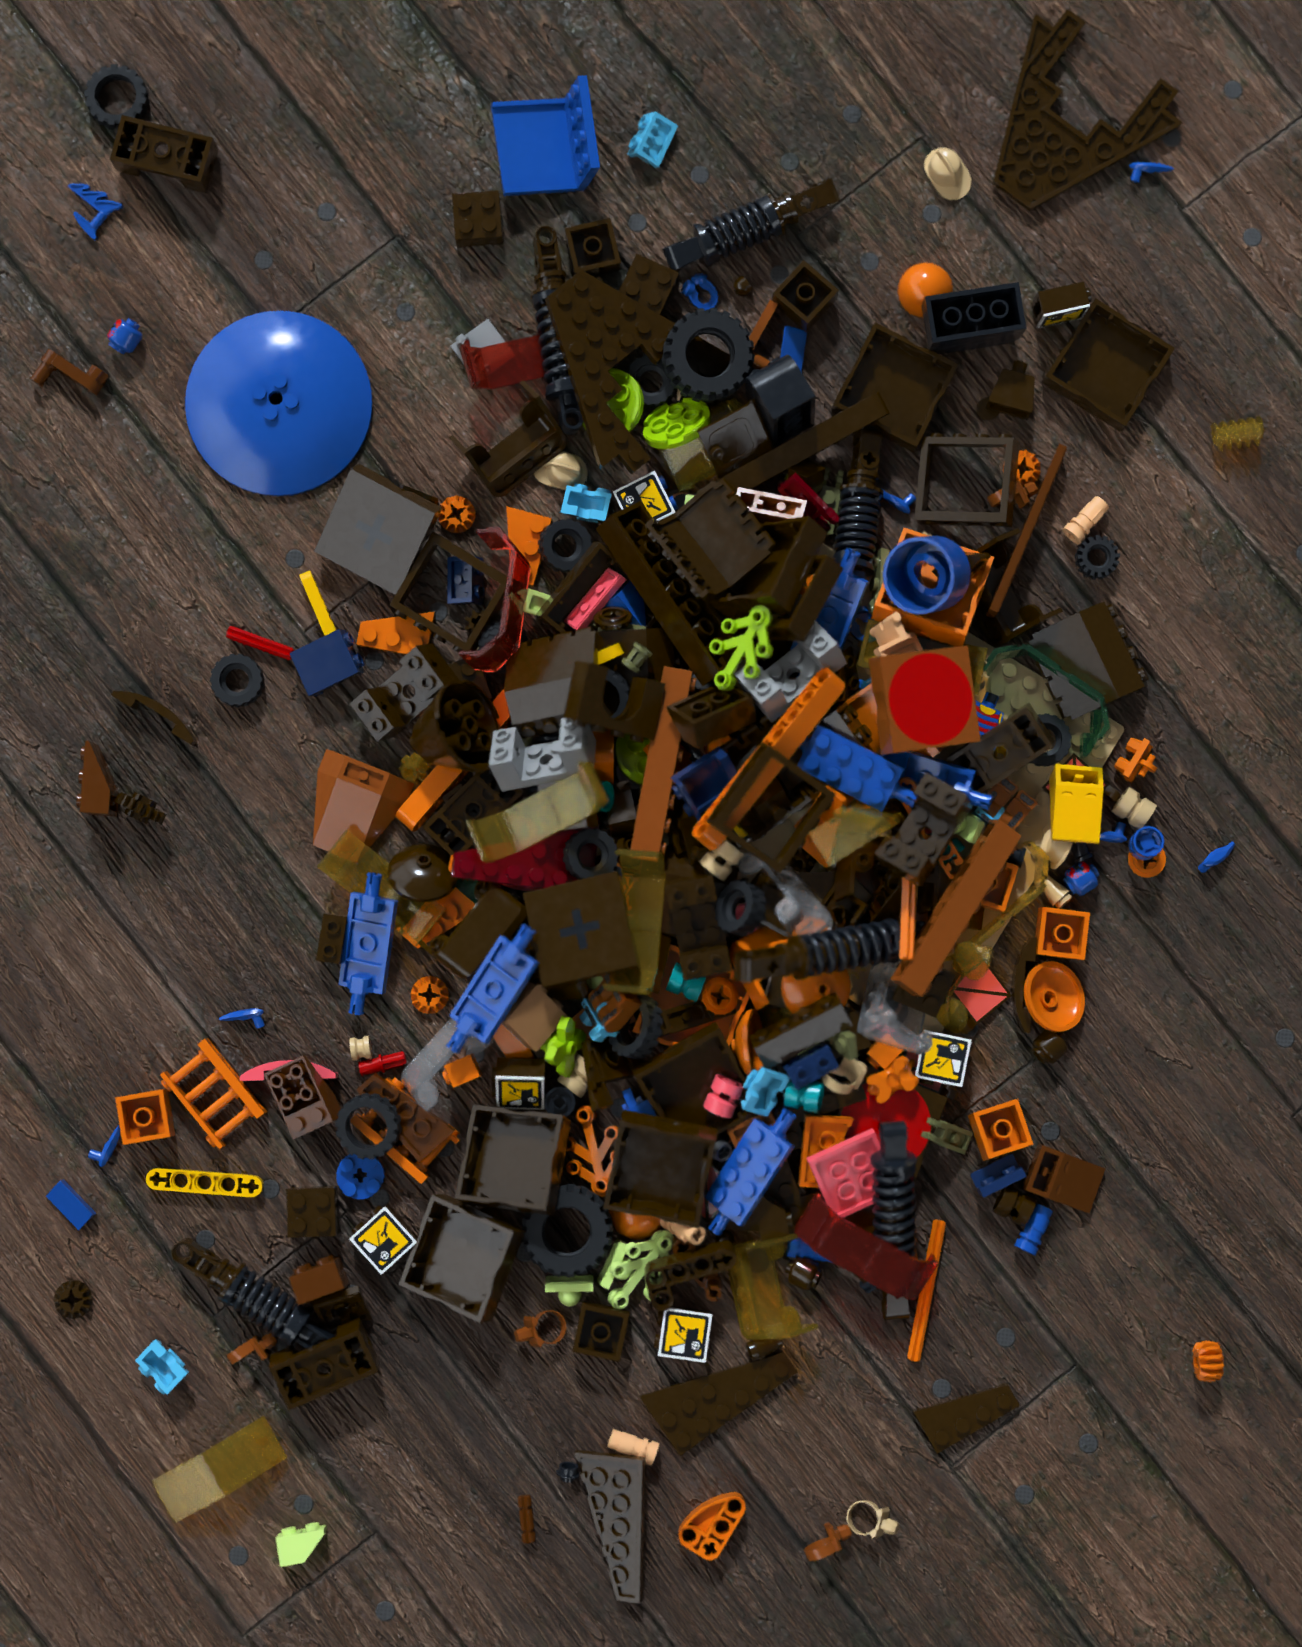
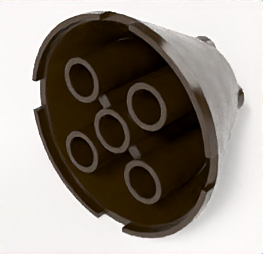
M466 679L462 681L451 680L441 687L416 721L412 736L410 737V745L413 749L417 750L421 758L430 766L439 765L471 772L487 771L490 769L489 760L493 731L499 730L496 719H499V715L490 698L475 683Z

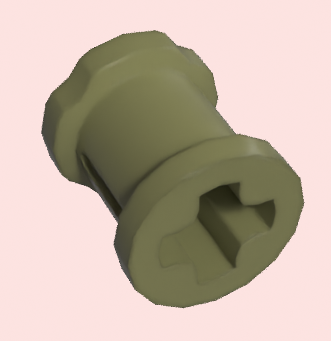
M635 641L633 644L634 648L627 658H623L621 662L629 669L639 673L641 665L647 657L652 656V653Z

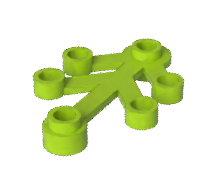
M759 605L754 607L747 617L737 620L728 618L722 622L721 628L728 634H734L740 628L748 626L749 628L744 635L724 641L718 639L711 641L710 651L717 655L723 654L726 650L736 648L725 669L715 675L714 682L717 688L725 691L734 688L736 684L734 672L744 655L746 656L747 663L743 670L744 675L751 679H756L760 675L756 654L763 658H768L772 654V647L769 645L767 627L772 623V614L767 607ZM729 623L732 624V627H731L730 630H728V625H729ZM758 633L759 644L756 646V654H755V647H754V641H753V639L755 638L756 634ZM719 643L720 648L716 651V645ZM763 647H766V652L762 654ZM753 667L754 672L750 675V669Z

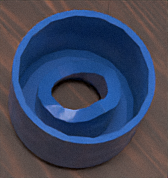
M942 536L915 537L900 542L889 553L883 569V582L888 596L900 609L913 614H925L951 608L965 595L971 577L970 564L962 548L954 541ZM924 562L932 565L938 571L939 580L936 588L927 587L922 580L921 569Z

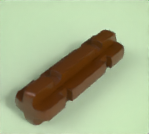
M521 1495L518 1497V1506L521 1507L519 1515L521 1530H523L522 1542L528 1544L535 1542L536 1539L535 1531H533V1511L530 1508L532 1502L530 1495Z

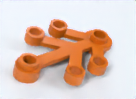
M584 1105L577 1109L576 1119L583 1125L589 1150L569 1136L568 1140L571 1141L572 1145L571 1148H566V1151H572L591 1163L594 1173L582 1167L579 1160L569 1161L566 1165V1170L569 1174H577L590 1182L593 1193H596L599 1197H606L614 1159V1150L610 1154L611 1162L605 1171L602 1162L614 1140L617 1139L618 1127L614 1125L607 1127L604 1131L605 1138L600 1147H598L592 1123L596 1119L597 1113L592 1111L591 1105ZM582 1111H585L588 1114L586 1120L583 1119L581 1116ZM610 1129L615 1130V1137L609 1135ZM572 1163L577 1165V1171L571 1169ZM600 1181L605 1183L604 1189L599 1187Z

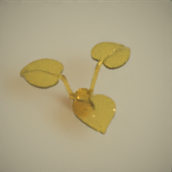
M961 942L956 946L954 954L947 956L944 962L953 960L952 966L954 970L961 974L948 991L936 1018L944 1028L955 1034H960L966 1026L968 1012L961 1001L954 998L951 999V996L965 976L971 980H979L986 974L991 960L992 947L981 946L972 942Z

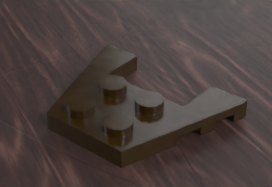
M607 1036L602 1042L593 1041L591 1038H588L581 1043L593 1112L609 1108L614 1104L606 1083L635 1077L632 1068L641 1064L638 1059L620 1056L617 1052H614L612 1050L613 1046L610 1045L608 1040L610 1036ZM641 1089L644 1098L647 1099V1097L645 1096L643 1090Z

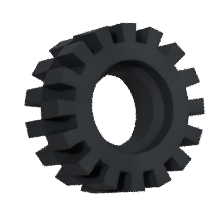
M1095 535L1084 540L1078 547L1075 554V565H1078V571L1080 573L1083 572L1084 577L1087 578L1089 576L1092 580L1096 578L1100 580L1109 576L1116 569V566L1119 564L1120 553L1117 552L1118 546L1113 545L1114 541L1112 539L1109 541L1106 536L1100 537V535ZM1100 549L1105 553L1106 561L1102 566H1094L1090 563L1088 556L1091 550Z

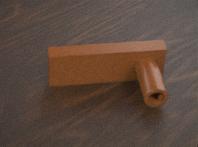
M772 300L768 302L749 336V339L753 340L754 347L778 306ZM753 352L755 354L754 362L752 363L754 369H762L768 365L769 360Z

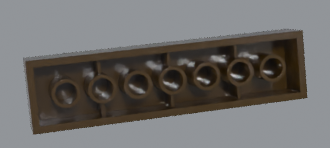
M639 501L610 515L596 528V531L700 684L705 686L714 681L717 673L725 669L736 648L726 650L721 655L714 654L709 648L711 641L715 639L724 641L734 637L732 634L725 633L722 630L721 625L723 621L714 607L709 604L708 600L698 599L691 592L690 587L692 585L687 579L684 581L677 574L675 569L678 567L673 561L669 562L661 553L663 550L662 546L659 543L655 544L647 534L649 530L645 524L653 518L643 503ZM719 643L716 645V651L720 648ZM744 655V657L742 658L741 662L746 659V656H745V655Z

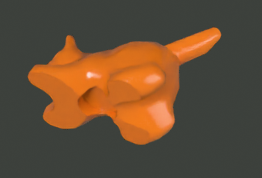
M900 1056L885 1070L867 1077L866 1082L869 1084L868 1092L871 1095L877 1096L876 1101L881 1104L886 1102L897 1090L911 1091L915 1089L919 1082L918 1077L914 1076L911 1070L915 1065V1060H909L905 1056Z

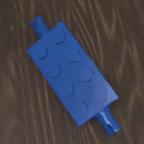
M850 548L845 549V554L840 564L843 571L816 619V622L837 642L841 652L869 581L854 575L853 570L860 553L857 551L853 553L854 550ZM793 641L790 650L798 645L797 641Z
M820 724L817 725L813 735L807 736L798 747L802 749L803 755L797 766L817 779L881 812L889 798L892 799L893 797L913 807L914 800H916L913 791L900 785L899 782L905 768Z
M914 751L880 755L905 768L900 778L910 777L918 785L925 773H928L968 795L971 805L987 811L991 806L992 795L974 791L972 788L975 770ZM905 782L901 784L908 789L912 787L911 784L906 785Z
M373 872L367 873L365 893L355 891L350 893L338 985L349 988L351 1000L348 1013L353 1014L355 1012L354 1015L364 1014L365 996L368 993L381 995L386 993L398 900L384 898L379 895L382 874L378 873L376 875Z
M522 924L513 941H510L505 936H499L449 1016L456 1021L457 1030L446 1044V1047L452 1052L459 1054L468 1038L472 1036L478 1038L483 1043L489 1044L538 967L539 962L528 955L525 950L532 937L536 934V931L531 930V927Z
M783 1108L774 1125L770 1126L766 1125L759 1118H754L704 1198L718 1208L719 1211L708 1226L710 1231L714 1229V1234L721 1236L730 1220L738 1226L745 1225L793 1150L794 1146L786 1140L787 1135L785 1134L797 1117L794 1113L791 1115L792 1112Z

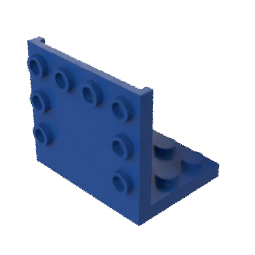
M587 75L577 76L569 92L566 93L565 98L491 103L503 196L586 190L600 169Z

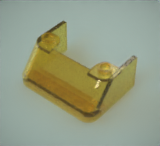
M856 799L846 807L843 805L832 812L833 818L808 834L828 866H831L904 819L898 811L885 807L881 812Z
M798 1233L765 1240L759 1238L733 1244L737 1261L734 1267L728 1270L740 1330L748 1340L792 1338L818 1329L817 1323L801 1324L800 1315L797 1310L792 1306H784L774 1260L783 1257L785 1251L784 1242L799 1238Z

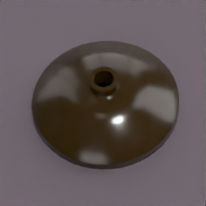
M417 844L400 850L393 856L388 866V880L393 890L400 896L415 902H432L444 898L454 890L459 878L451 877V872L448 869L451 855L445 849L430 844Z

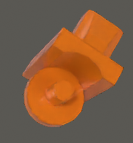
M1131 737L1125 748L1126 751L1134 754L1131 761L1120 756L1114 765L1115 769L1131 784L1137 773L1141 777H1145L1148 771L1155 773L1157 767L1152 764L1156 757L1152 754L1149 755L1153 746L1145 738L1141 741Z

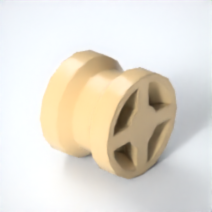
M364 1036L362 1039L350 1038L352 1061H358L363 1057L372 1059L370 1036Z

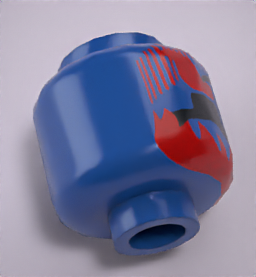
M130 318L127 321L117 320L107 334V338L110 341L108 344L123 355L125 352H133L143 337L142 333L138 330L140 325Z
M1080 861L1065 871L1063 883L1072 895L1084 896L1098 886L1097 877L1100 874L1093 864L1088 865L1084 861Z

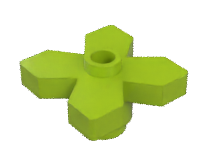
M561 1016L557 1032L554 1031L540 1047L546 1053L545 1060L549 1064L556 1065V1071L561 1076L568 1078L571 1076L575 1066L574 1055L577 1050L582 1048L581 1043L586 1039V1034L583 1030L575 1028V1022L572 1018Z

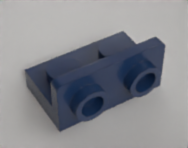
M456 556L448 557L447 604L473 603L483 605L485 596L484 573Z
M824 1042L781 1064L797 1090L839 1066L829 1046Z
M1009 1154L970 1174L979 1195L983 1198L1027 1177L1023 1168L1018 1166L1013 1154Z

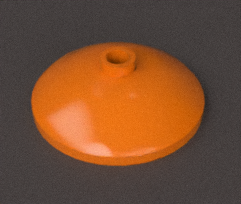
M1055 961L1040 963L1029 972L1024 985V999L1032 1018L1041 1027L1052 1032H1063L1076 1026L1084 1012L1085 996L1082 985L1075 973L1066 965Z
M847 969L842 972L834 970L830 974L823 972L819 976H810L804 980H796L792 974L788 977H783L781 994L784 1004L789 1012L794 1014L802 1007L809 1006L819 1001L822 997L836 992L843 1007H845L850 995V977ZM821 985H824L825 987L823 993L819 992V988Z
M755 1009L747 1010L742 1016L736 1029L735 1039H732L731 1042L732 1052L736 1054L738 1063L747 1077L752 1070H760L761 1067L765 1068L754 1050L749 1037L757 1030L763 1028L760 1015Z

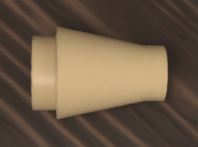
M1046 875L1038 883L1053 907L1056 906L1058 909H1061L1073 898L1070 895V890L1049 875Z

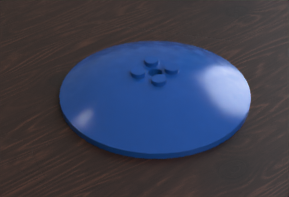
M267 311L253 314L230 324L220 331L198 356L188 379L185 397L188 428L194 444L203 459L216 473L231 484L243 490L266 496L302 494L323 486L337 477L347 468L360 451L369 431L373 407L371 384L366 368L349 341L327 323L306 314L291 311ZM274 393H280L283 396L282 402L278 405L270 403V397Z

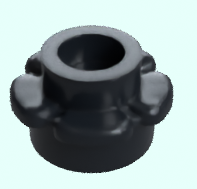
M562 1462L559 1464V1470H556V1475L560 1476V1480L563 1482H573L579 1477L578 1465L573 1462Z

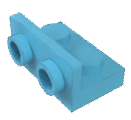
M655 111L643 115L640 119L638 133L629 143L630 150L628 156L631 158L637 156L657 168L663 160L678 125Z

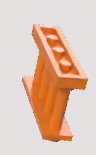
M205 1038L197 1044L200 1047L199 1054L172 1076L168 1071L160 1074L163 1078L161 1083L168 1092L173 1091L207 1133L206 1139L213 1148L218 1147L222 1149L226 1146V1143L222 1140L226 1135L248 1117L252 1118L255 1116L256 1119H259L267 1113V1110L247 1085L240 1081L239 1075L210 1039ZM210 1060L216 1067L213 1069L214 1072L186 1094L178 1085V1082L204 1061L208 1062ZM225 1079L230 1085L229 1091L201 1113L193 1101L217 1081ZM240 1097L245 1104L243 1110L219 1130L215 1131L207 1120L234 1098L238 1099Z
M390 1077L385 1079L390 1084H392L400 1091L408 1095L410 1098L415 1100L405 1090H403L405 1088V1085L399 1079H397L396 1077H394L393 1080ZM371 1108L366 1114L363 1113L362 1116L358 1113L355 1114L350 1123L376 1145L385 1138L387 1127L384 1130L378 1131L372 1126L377 1113ZM455 1130L420 1162L418 1160L414 1162L408 1157L410 1153L404 1144L398 1147L394 1145L386 1154L420 1184H423L430 1176L426 1173L429 1164L450 1140L457 1144L461 1139L457 1136L459 1132Z

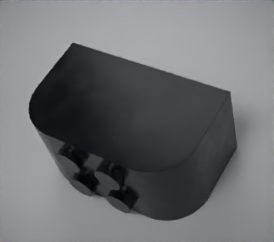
M1019 282L925 296L921 305L928 349L938 354L1007 344L1020 339L1027 328Z
M787 354L781 358H775L764 368L756 369L750 372V375H747L745 378L747 400L755 399L775 447L814 426L816 396L790 355Z

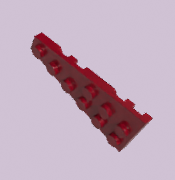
M599 824L598 827H592L591 829H599ZM590 828L560 831L453 853L451 877L540 889L577 881V878L572 877L565 868L563 849L571 835L580 830ZM588 843L580 849L579 858L585 866H595L597 846Z

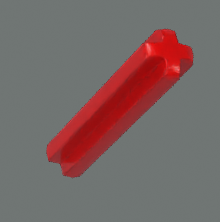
M229 626L226 632L228 639L291 660L289 653L294 651L292 647L233 626Z

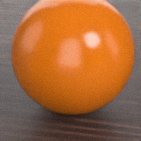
M924 262L913 265L904 272L898 284V298L901 305L908 313L919 318H923L921 305L925 296L953 292V283L949 274L942 267L933 263Z
M609 1210L612 1225L626 1238L634 1240L646 1239L661 1228L660 1219L657 1217Z

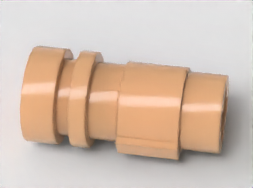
M1095 496L1078 513V516L1073 517L1070 523H1067L1062 529L1065 536L1073 543L1080 545L1085 536L1090 534V529L1098 523L1109 509L1108 504L1100 497Z
M660 1219L661 1227L685 1243L690 1242L693 1245H698L706 1236L705 1229L700 1225L696 1228Z
M613 1429L607 1447L627 1456L645 1457V1464L652 1466L659 1443L653 1440L648 1442V1439L645 1437L640 1439L635 1435Z

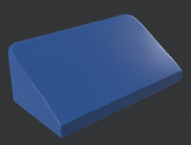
M785 325L780 358L787 354L790 355L802 372L807 332Z
M64 1179L60 1180L46 1195L78 1230L97 1214Z

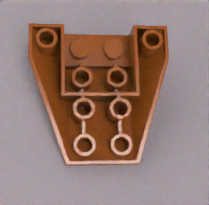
M326 749L317 772L313 846L358 863L396 818V812L410 797L414 784L366 763Z

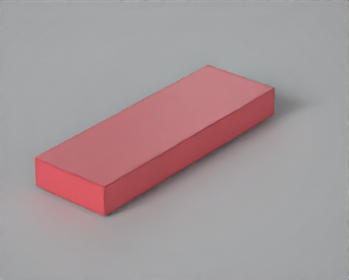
M608 567L566 617L564 622L575 631L588 627L593 621L594 615L603 609L626 579Z

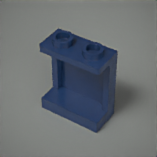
M338 629L289 653L308 696H319L324 693V690L354 675L365 673L363 670L364 661L360 654L355 652L353 647L355 642L350 632Z
M718 746L670 777L675 785L672 787V790L679 800H684L685 804L682 807L689 818L694 816L699 821L701 819L700 813L713 804L737 774V771L728 755Z

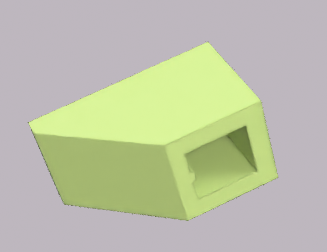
M315 1522L305 1525L304 1529L296 1530V1527L282 1529V1533H279L276 1537L280 1567L304 1563L326 1532L327 1526Z

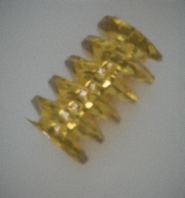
M1257 416L1255 420L1252 417H1248L1246 421L1240 418L1237 422L1229 420L1228 423L1221 421L1218 425L1215 422L1211 424L1212 440L1220 452L1223 451L1224 444H1226L1228 450H1232L1233 443L1236 444L1238 449H1241L1243 441L1247 448L1251 446V440H1254L1255 445L1259 446L1264 434L1263 421L1260 416Z

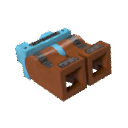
M1006 777L992 786L986 793L993 796L992 801H990L991 806L987 811L976 806L971 814L984 821L985 826L989 820H1001L1015 830L1038 802L1021 789L1004 808L1003 806L1019 788Z
M624 973L602 976L603 981L589 994L588 999L585 998L581 1002L584 1012L579 1018L586 1026H594L589 1032V1036L593 1041L602 1042L607 1036L616 1037L619 1033L618 1030L626 1024L642 1005L635 991L631 989L632 986Z

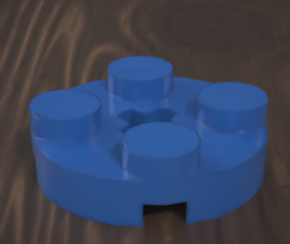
M349 1154L341 1160L337 1168L336 1179L338 1186L346 1196L353 1199H367L379 1191L384 1182L385 1171L383 1164L377 1158L360 1159L357 1158L358 1155ZM359 1168L362 1169V1172H367V1177L363 1178V1182H359L358 1178H354V1174L358 1172Z

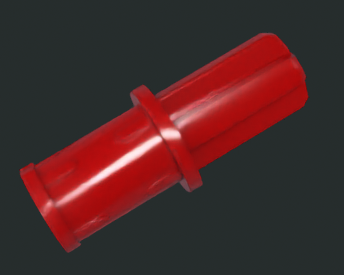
M403 1051L385 1056L380 1054L377 1058L358 1062L361 1076L379 1071L385 1073L387 1069L407 1064Z

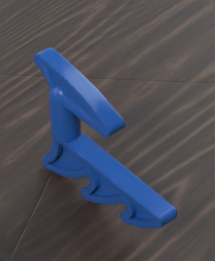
M69 184L70 190L99 212L91 222L87 221L79 213H73L83 230L96 241L97 229L106 220L107 216L116 210L122 209L123 205L112 200H99L107 198V193L87 191L91 189L87 184Z

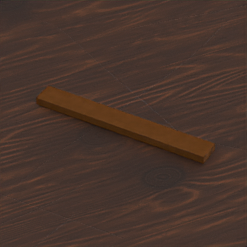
M1060 443L1053 453L989 605L986 616L990 618H995L1001 608L1067 451V446Z

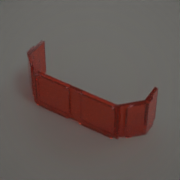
M540 335L481 348L470 347L469 340H465L459 349L471 389H496L518 384L522 380L529 381L544 378L546 373L542 369L544 359L540 356L542 347L538 342Z
M487 527V529H477L476 533L491 550L511 549L500 631L481 650L459 651V655L473 670L496 672L520 648L524 620L523 605L527 598L531 567L529 561L499 527Z
M819 1190L794 1228V1233L804 1243L808 1244L814 1252L897 1298L904 1297L905 1299L916 1300L938 1266V1261L935 1260L934 1254L931 1253L927 1261L917 1260L842 1218L822 1200L821 1191Z

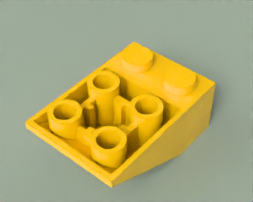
M1055 764L1049 777L1051 840L1099 844L1103 801V768Z

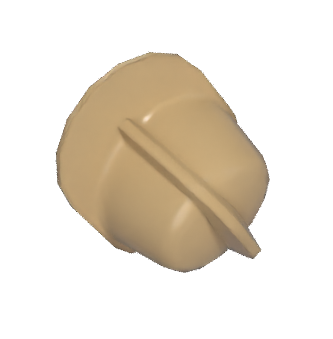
M938 148L927 155L924 169L937 192L948 200L963 198L971 187V177L961 158L948 148Z
M561 451L533 474L539 482L545 485L566 490L567 485L584 484L587 479L588 470L580 457Z
M1050 829L1043 836L1040 851L1051 861L1050 868L1054 870L1064 862L1073 842L1051 840Z

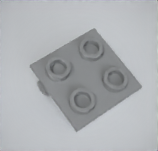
M489 319L482 322L466 335L460 334L456 337V342L451 345V348L477 383L515 357V354Z

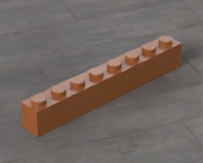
M664 666L661 683L666 685L654 740H650L630 850L631 857L659 862L660 856H665L667 843L663 842L664 833H669L671 819L667 818L668 809L673 810L675 795H671L672 787L675 785L670 777L678 773L675 771L677 762H682L684 748H680L682 736L670 717L667 706L689 697V693L695 691L697 678H693V672L667 666Z
M989 820L917 935L914 944V958L909 961L902 960L892 975L891 981L913 996L922 997L930 990L932 986L931 981L943 969L944 960L956 948V941L959 936L968 929L969 920L981 908L982 899L994 886L993 881L1005 869L1006 861L1010 854L1017 850L1019 846L1018 841L1021 838L1019 833L1001 820Z

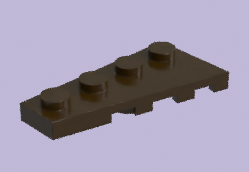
M1006 1383L912 1411L938 1454L1020 1405Z

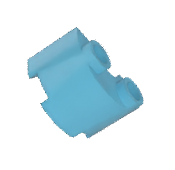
M577 483L574 486L567 485L561 513L577 516L576 519L586 522H604L607 518L611 501V491L604 488L588 491V486Z
M763 1067L760 1070H752L743 1088L747 1089L745 1101L741 1100L743 1110L768 1117L771 1110L777 1104L776 1094L786 1089L790 1078L786 1074Z
M156 1339L135 1360L140 1365L138 1369L146 1377L151 1375L156 1380L154 1386L162 1394H168L189 1373L188 1370L183 1368L185 1363L172 1349L167 1351L161 1341Z

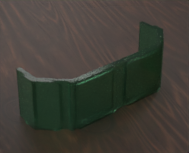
M1022 644L1020 647L1010 645L994 648L983 668L988 677L1000 660L1028 655L1100 704L1104 726L1093 740L1092 747L1096 750L1101 743L1106 741L1111 734L1107 706L1105 707L1106 701L1100 692L1069 672L1068 674L1063 671L1060 665L1029 644Z

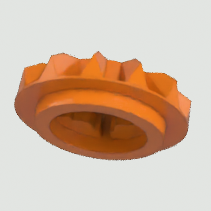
M1027 450L1019 451L1018 466L1025 460V467L1029 468V471H1025L1021 478L1020 470L1017 469L1016 482L1020 481L1022 486L1029 482L1035 483L1041 473L1040 462L1036 455Z
M455 495L446 498L440 504L442 510L438 519L442 527L447 531L462 533L473 525L475 509L466 497ZM451 506L458 511L463 510L460 514L461 523L456 517L449 518L453 514Z
M1163 849L1152 858L1156 862L1147 863L1145 869L1144 861L1138 860L1130 852L1128 853V865L1133 873L1143 878L1158 875L1166 863V855Z
M434 976L420 978L413 985L410 993L412 1004L418 1011L425 1014H434L441 1011L446 1006L449 998L446 984ZM429 984H431L433 993L440 994V997L431 999L430 1006H428L426 997L419 996L420 993L428 991Z
M722 977L712 978L705 983L701 991V1002L705 1004L706 1010L713 1012L714 1015L728 1014L737 1005V989L728 979ZM720 990L721 996L725 999H722L717 1004V998L711 994H716Z

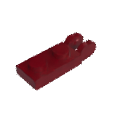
M796 472L778 487V491L783 496L807 500L804 517L810 516L825 531H828L830 528L827 521L833 525L839 522L837 513L828 507Z

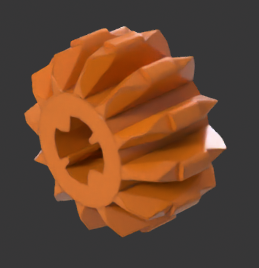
M1201 1341L1195 1343L1192 1358L1194 1373L1197 1379L1207 1382L1221 1380L1224 1373V1357L1218 1342Z

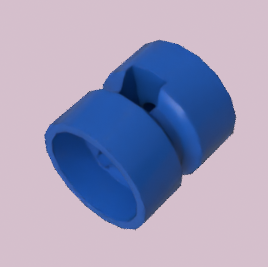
M1142 827L1129 839V851L1138 860H1150L1163 849L1164 837L1160 830L1155 827Z

